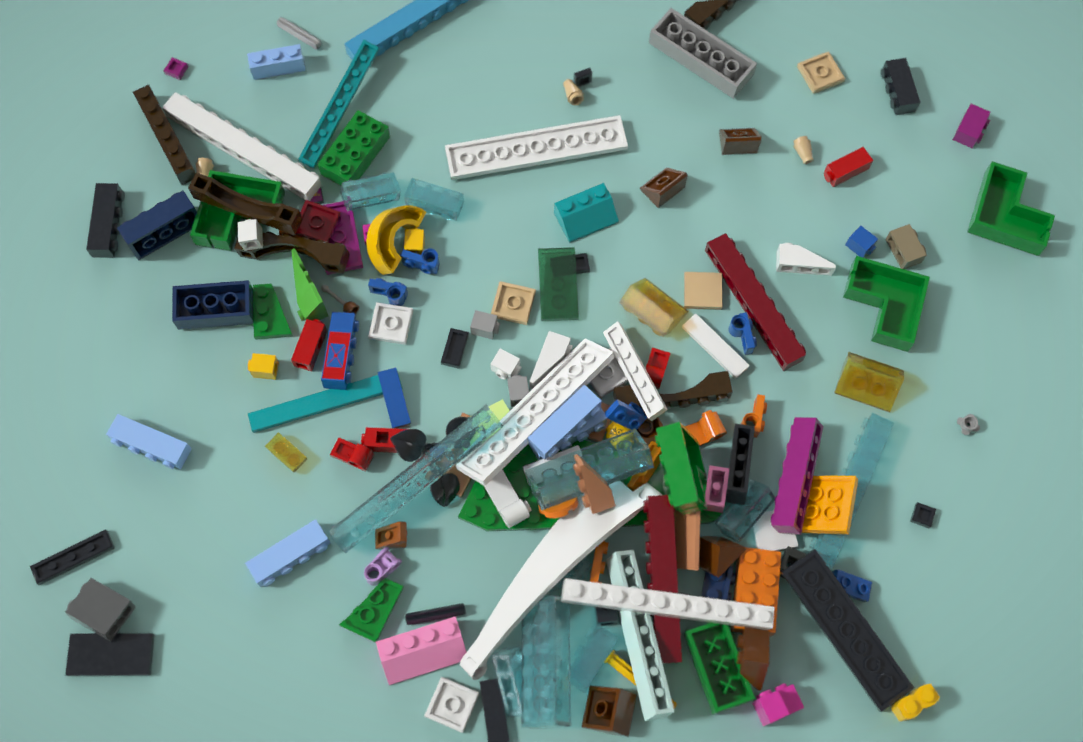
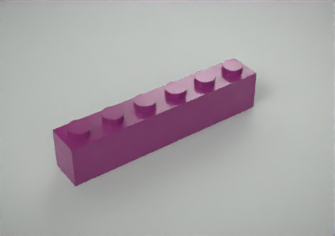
M795 417L793 425H791L790 441L786 446V459L783 461L782 477L779 479V491L775 497L774 513L771 515V526L778 533L801 534L823 432V425L817 418Z

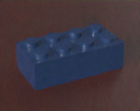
M184 190L173 194L167 200L157 203L153 208L141 212L130 221H125L117 229L139 261L191 231L197 211Z
M249 280L172 286V322L178 330L254 324L253 287Z

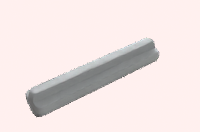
M280 17L277 20L278 27L314 49H319L321 46V40L287 19Z

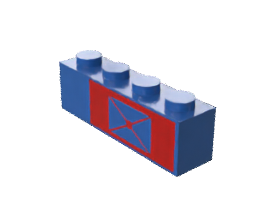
M332 312L321 376L323 388L347 390V384L351 383L352 373L350 372V366L354 365V354H352V351L356 349L357 345L355 332L359 331V321H356L355 313Z

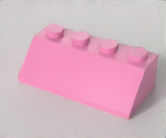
M456 616L376 642L389 685L460 663L463 656L467 653Z

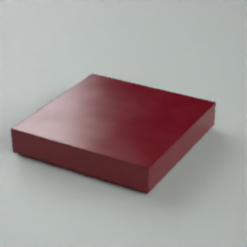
M305 200L300 212L303 221L295 235L306 237L313 241L324 240L329 243L341 212Z

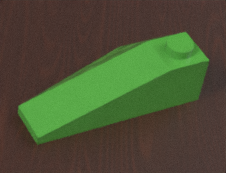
M292 249L297 304L300 308L297 313L301 321H306V319L312 321L313 319L322 320L329 317L323 300L308 272L305 271L306 269L296 249Z

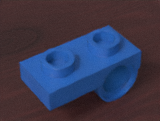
M429 248L424 250L421 255L402 250L400 256L404 266L420 269L426 274H437L439 258L436 250ZM429 258L435 259V260L432 261V262H427V261H426V260L429 259Z
M381 278L369 280L368 287L370 293L387 296L390 305L402 306L405 303L408 290L404 284L400 282H386ZM394 294L400 295L398 298H392Z
M747 312L735 315L728 328L729 333L733 337H741L745 355L752 354L755 347H757L756 337L752 336L751 332L753 329L751 318L748 319ZM734 324H740L743 328H737Z
M616 400L605 412L607 419L633 431H636L647 419L641 407L634 402L627 405Z
M839 569L832 571L849 597L862 602H869L872 582Z

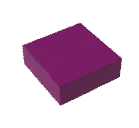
M172 57L163 71L166 75L181 80L189 66L187 63Z

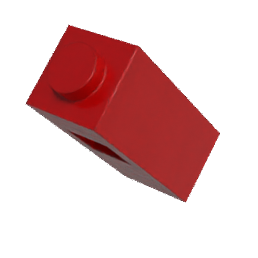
M863 146L827 164L823 173L824 178L828 183L830 182L832 187H835L868 170L873 159Z
M306 319L291 358L294 367L313 371L327 333L326 326L322 321Z
M366 427L365 433H362L361 445L368 447L373 452L397 453L390 438L407 429Z

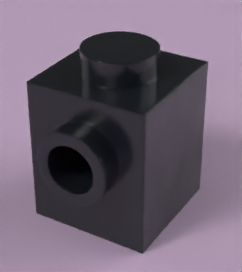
M594 607L597 626L617 624V610Z

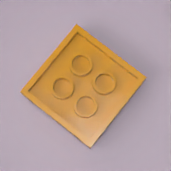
M813 476L801 533L849 534L858 478L856 476Z

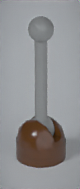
M327 285L321 287L323 292H327L343 305L344 313H355V315L358 313L360 307L355 302H344L329 290Z

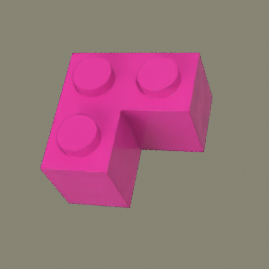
M784 683L775 687V692L773 693L769 689L756 696L757 700L752 704L763 727L804 708L793 684L787 686Z

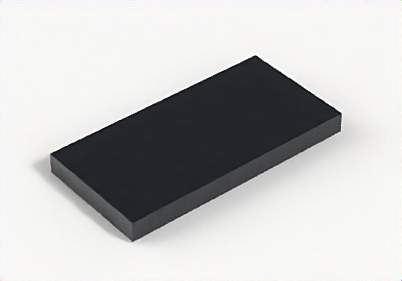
M96 633L70 634L65 676H151L155 634L117 633L111 642Z

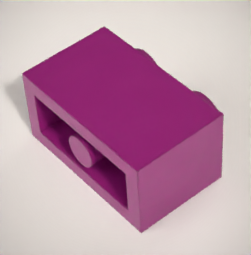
M971 103L952 140L970 148H973L975 143H980L984 135L981 132L988 127L990 123L988 117L991 112Z

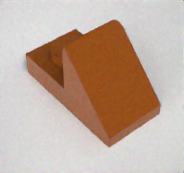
M399 521L375 529V549H384L385 547L389 549L405 548L407 546V522Z

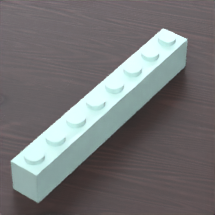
M634 550L617 551L606 559L612 585L643 589ZM618 610L644 720L665 718L674 713V708L650 614Z

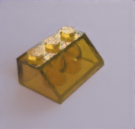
M646 278L630 285L619 302L627 312L633 313L641 323L647 324L655 334L662 337L669 334L689 312Z
M848 352L834 393L890 412L904 381V370Z

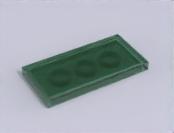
M575 247L538 249L541 321L579 320Z

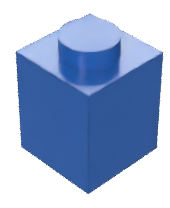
M860 225L848 238L845 246L859 257L864 258L866 254L870 256L877 248L875 244L878 238Z

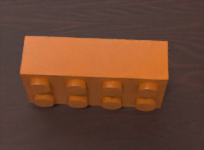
M745 547L746 550L736 559L733 601L774 607L773 628L767 630L770 631V637H772L776 633L781 552ZM731 625V632L743 633L744 627Z

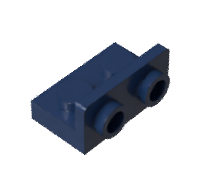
M730 566L719 578L705 572L701 597L731 601L732 593H729V587L734 584L735 573H732L733 567Z

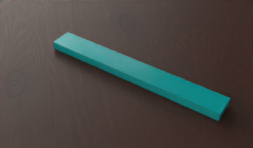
M363 40L300 154L299 162L315 169L379 52V47Z
M375 375L348 383L347 390L328 389L247 414L251 430L255 433L383 395L379 377Z

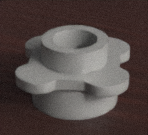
M973 414L957 419V424L960 425L961 432L964 435H968L972 431L977 432L980 429L978 420Z

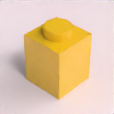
M405 229L404 250L419 255L422 254L425 250L424 229Z
M253 353L252 359L248 361V371H250L253 378L276 380L279 361L276 355Z

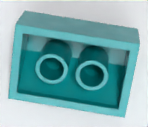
M604 183L554 203V215L569 243L619 222L613 199Z

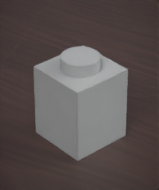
M475 310L470 326L471 334L493 340L494 334H498L500 328L497 315Z
M515 375L507 379L511 407L516 406L529 393L527 376Z

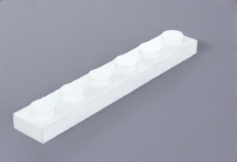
M617 321L605 330L603 334L648 419L653 421L668 409L622 324Z

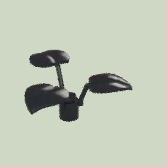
M472 417L453 418L446 427V436L450 439L447 442L427 443L426 435L418 429H407L390 438L402 460L413 462L420 457L426 458V461L440 473V476H434L431 479L430 492L440 506H448L459 492V479L453 473L444 474L443 470L431 458L435 456L437 446H446L453 443L454 448L457 450L467 448L472 443L476 430Z

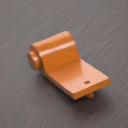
M712 410L704 412L698 422L684 426L698 440L699 446L715 441L727 434L718 413L712 412Z

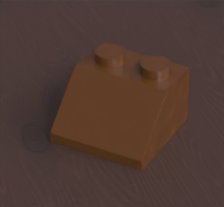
M744 627L743 634L738 636L737 647L741 648V651H738L737 664H740V674L757 690L761 691L769 667L770 631Z
M590 685L581 727L607 734L629 737L637 694L620 688Z

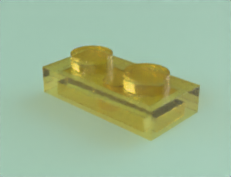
M279 432L265 445V448L293 473L307 460V457Z

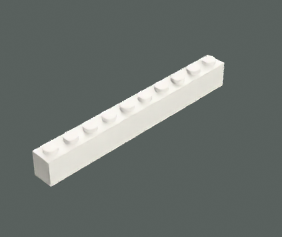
M175 92L162 107L167 118L270 180L282 182L285 189L300 198L310 201L318 189L322 187L320 177L315 172L305 170L300 163L295 164L285 154L280 155L273 147L263 145L258 138L248 136L243 129L233 127L229 121H223L214 112L206 111L202 105L191 102L187 96H181Z
M566 578L563 581L561 602L762 630L773 628L774 607Z

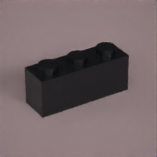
M900 58L885 61L881 69V77L885 81V90L889 94L890 106L894 109L895 115L916 112L921 102L907 59Z

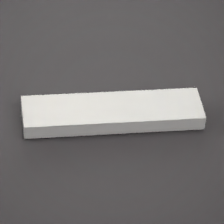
M697 314L693 315L682 325V328L728 371L735 380L749 368L750 365Z

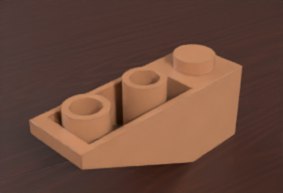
M578 454L574 455L576 464H573L576 475L580 478L577 483L580 491L584 493V496L581 498L585 508L589 507L592 514H596L614 507L615 502L612 490L606 480Z

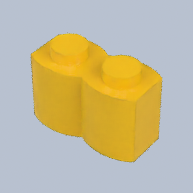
M925 684L912 690L908 696L897 700L891 706V710L899 722L906 721L919 715L922 709L933 706L940 696L931 684Z

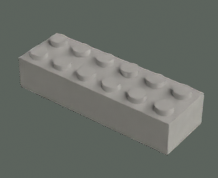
M670 8L650 31L649 44L733 99L754 75L756 62L673 8Z

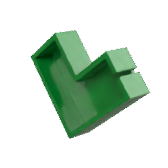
M992 161L984 173L967 232L1039 256L1047 247L1055 215L1020 204L1027 172Z
M213 170L209 171L208 177L215 179L242 195L267 203L281 204L283 202L285 190L282 182ZM200 201L190 236L195 245L210 248L214 245L216 249L231 251L238 230V222H240V219L248 218Z
M856 256L850 267L843 298L879 308L871 341L908 352L915 342L930 277Z
M681 422L656 428L657 435L655 436V441L662 452L659 458L662 467H665L666 470L664 480L666 486L670 487L671 494H668L671 506H674L683 515L708 509L701 480L707 479L698 440Z

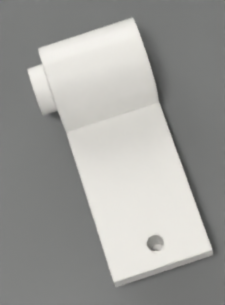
M503 470L484 486L508 528L530 517L529 512L532 510L526 500L523 502L518 498Z

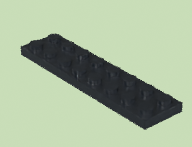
M816 549L811 550L781 572L878 711L882 712L914 688Z

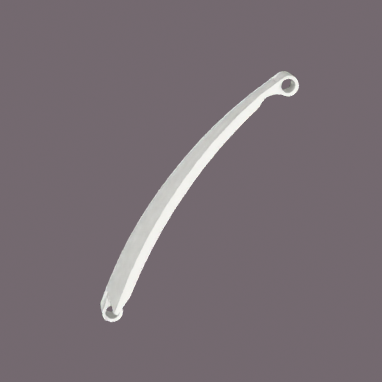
M602 472L600 475L606 480L612 490L615 506L592 514L589 507L585 508L581 497L584 496V493L582 492L578 496L579 504L574 511L571 509L566 516L560 517L543 538L506 590L477 640L461 659L460 666L473 680L480 679L487 671V661L490 655L503 643L533 607L583 558L643 509V500H646V496L662 494L649 483L643 484L632 492L611 472Z

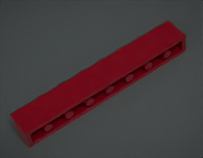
M725 233L707 242L705 252L718 272L722 273V278L745 313L747 312L748 318H751L752 324L782 370L785 371L802 362L806 356L805 347L801 343L799 344L795 338V332L787 326L783 314L775 308L773 299L768 297L764 285L758 282L754 270L746 264L744 255L736 249L734 240Z
M668 495L646 496V500H643L644 513L647 512V521H644V531L648 533L649 541H645L646 554H649L650 562H646L647 575H650L651 583H647V590L678 594L674 506H671ZM650 614V616H653V629L662 663L682 662L680 618Z

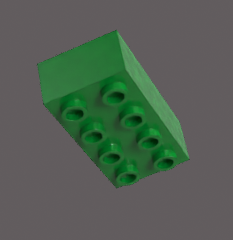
M357 110L317 164L320 174L351 191L389 140L388 126Z
M708 623L684 633V638L712 715L755 700L750 683L740 674V664H737L738 651L728 625Z

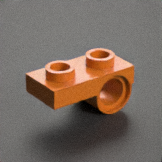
M757 394L754 400L753 413L746 414L741 422L742 425H747L746 421L754 423L755 438L764 430L765 421L762 420V415L766 414L767 403L764 402L765 395Z

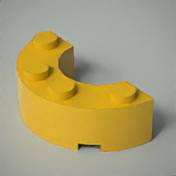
M405 205L387 209L375 217L369 227L366 243L369 258L379 273L382 275L394 273L401 260V256L397 253L394 246L396 231L400 227L405 229L419 227L427 213L426 211L416 206Z

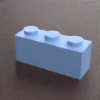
M300 44L247 53L249 68L254 80L306 71Z

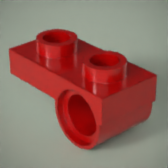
M652 347L645 369L656 389H660L671 353Z
M338 437L330 456L366 472L374 457V452L364 445H355Z

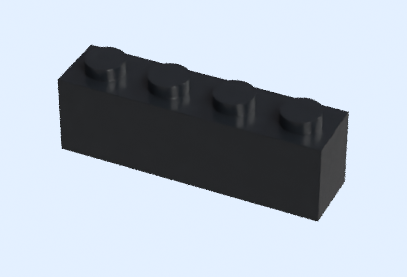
M96 183L86 247L92 258H114L115 251L118 250L117 234H120L117 227L120 226L119 220L123 215L121 205L122 201L125 200V193L118 183Z
M735 424L725 498L727 503L745 505L755 426Z

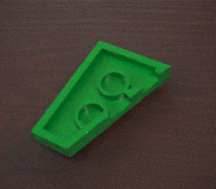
M272 283L253 285L255 340L293 337Z
M384 578L339 626L376 643L404 587Z

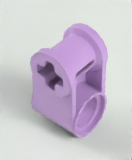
M385 547L364 569L367 583L377 586L399 567L402 560L400 558L397 559L390 552V549ZM372 571L379 572V576L375 579L368 577Z

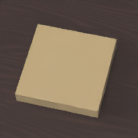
M829 51L797 64V68L813 94L845 81V77Z
M684 272V309L722 310V273Z
M500 281L491 314L497 315V318L527 325L536 289Z

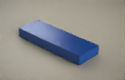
M396 367L377 372L392 428L411 424Z

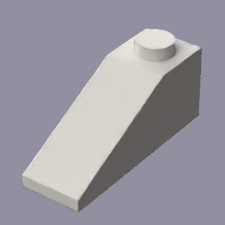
M783 243L777 249L776 272L832 276L836 269V265L799 245Z
M551 331L548 332L530 379L531 389L570 354L573 347L570 345L571 338Z

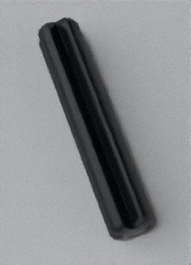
M460 603L405 614V620L407 625L465 615V605Z

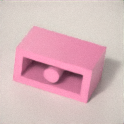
M709 465L705 491L708 509L705 510L723 513L730 468Z

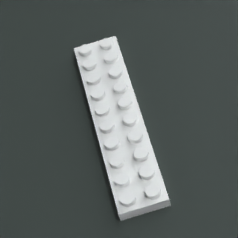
M620 115L445 145L451 180L628 150Z
M584 339L455 464L457 470L486 486L529 443L528 437L580 388L584 385L587 386L615 358L614 352Z

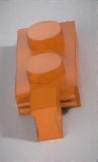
M654 441L650 442L631 471L633 475L627 486L632 491L646 484L660 464L659 455L662 454L661 448Z

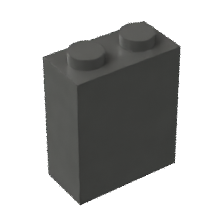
M90 578L88 582L83 584L77 597L68 604L65 613L72 620L111 642L136 607L131 600Z

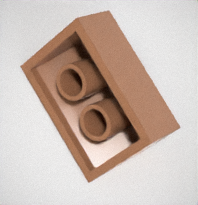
M674 508L677 569L699 570L700 511L683 515Z

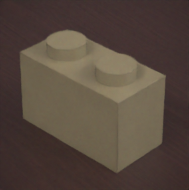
M910 224L890 231L885 239L901 269H907L920 264L927 256L925 247L921 245L917 232L912 229Z

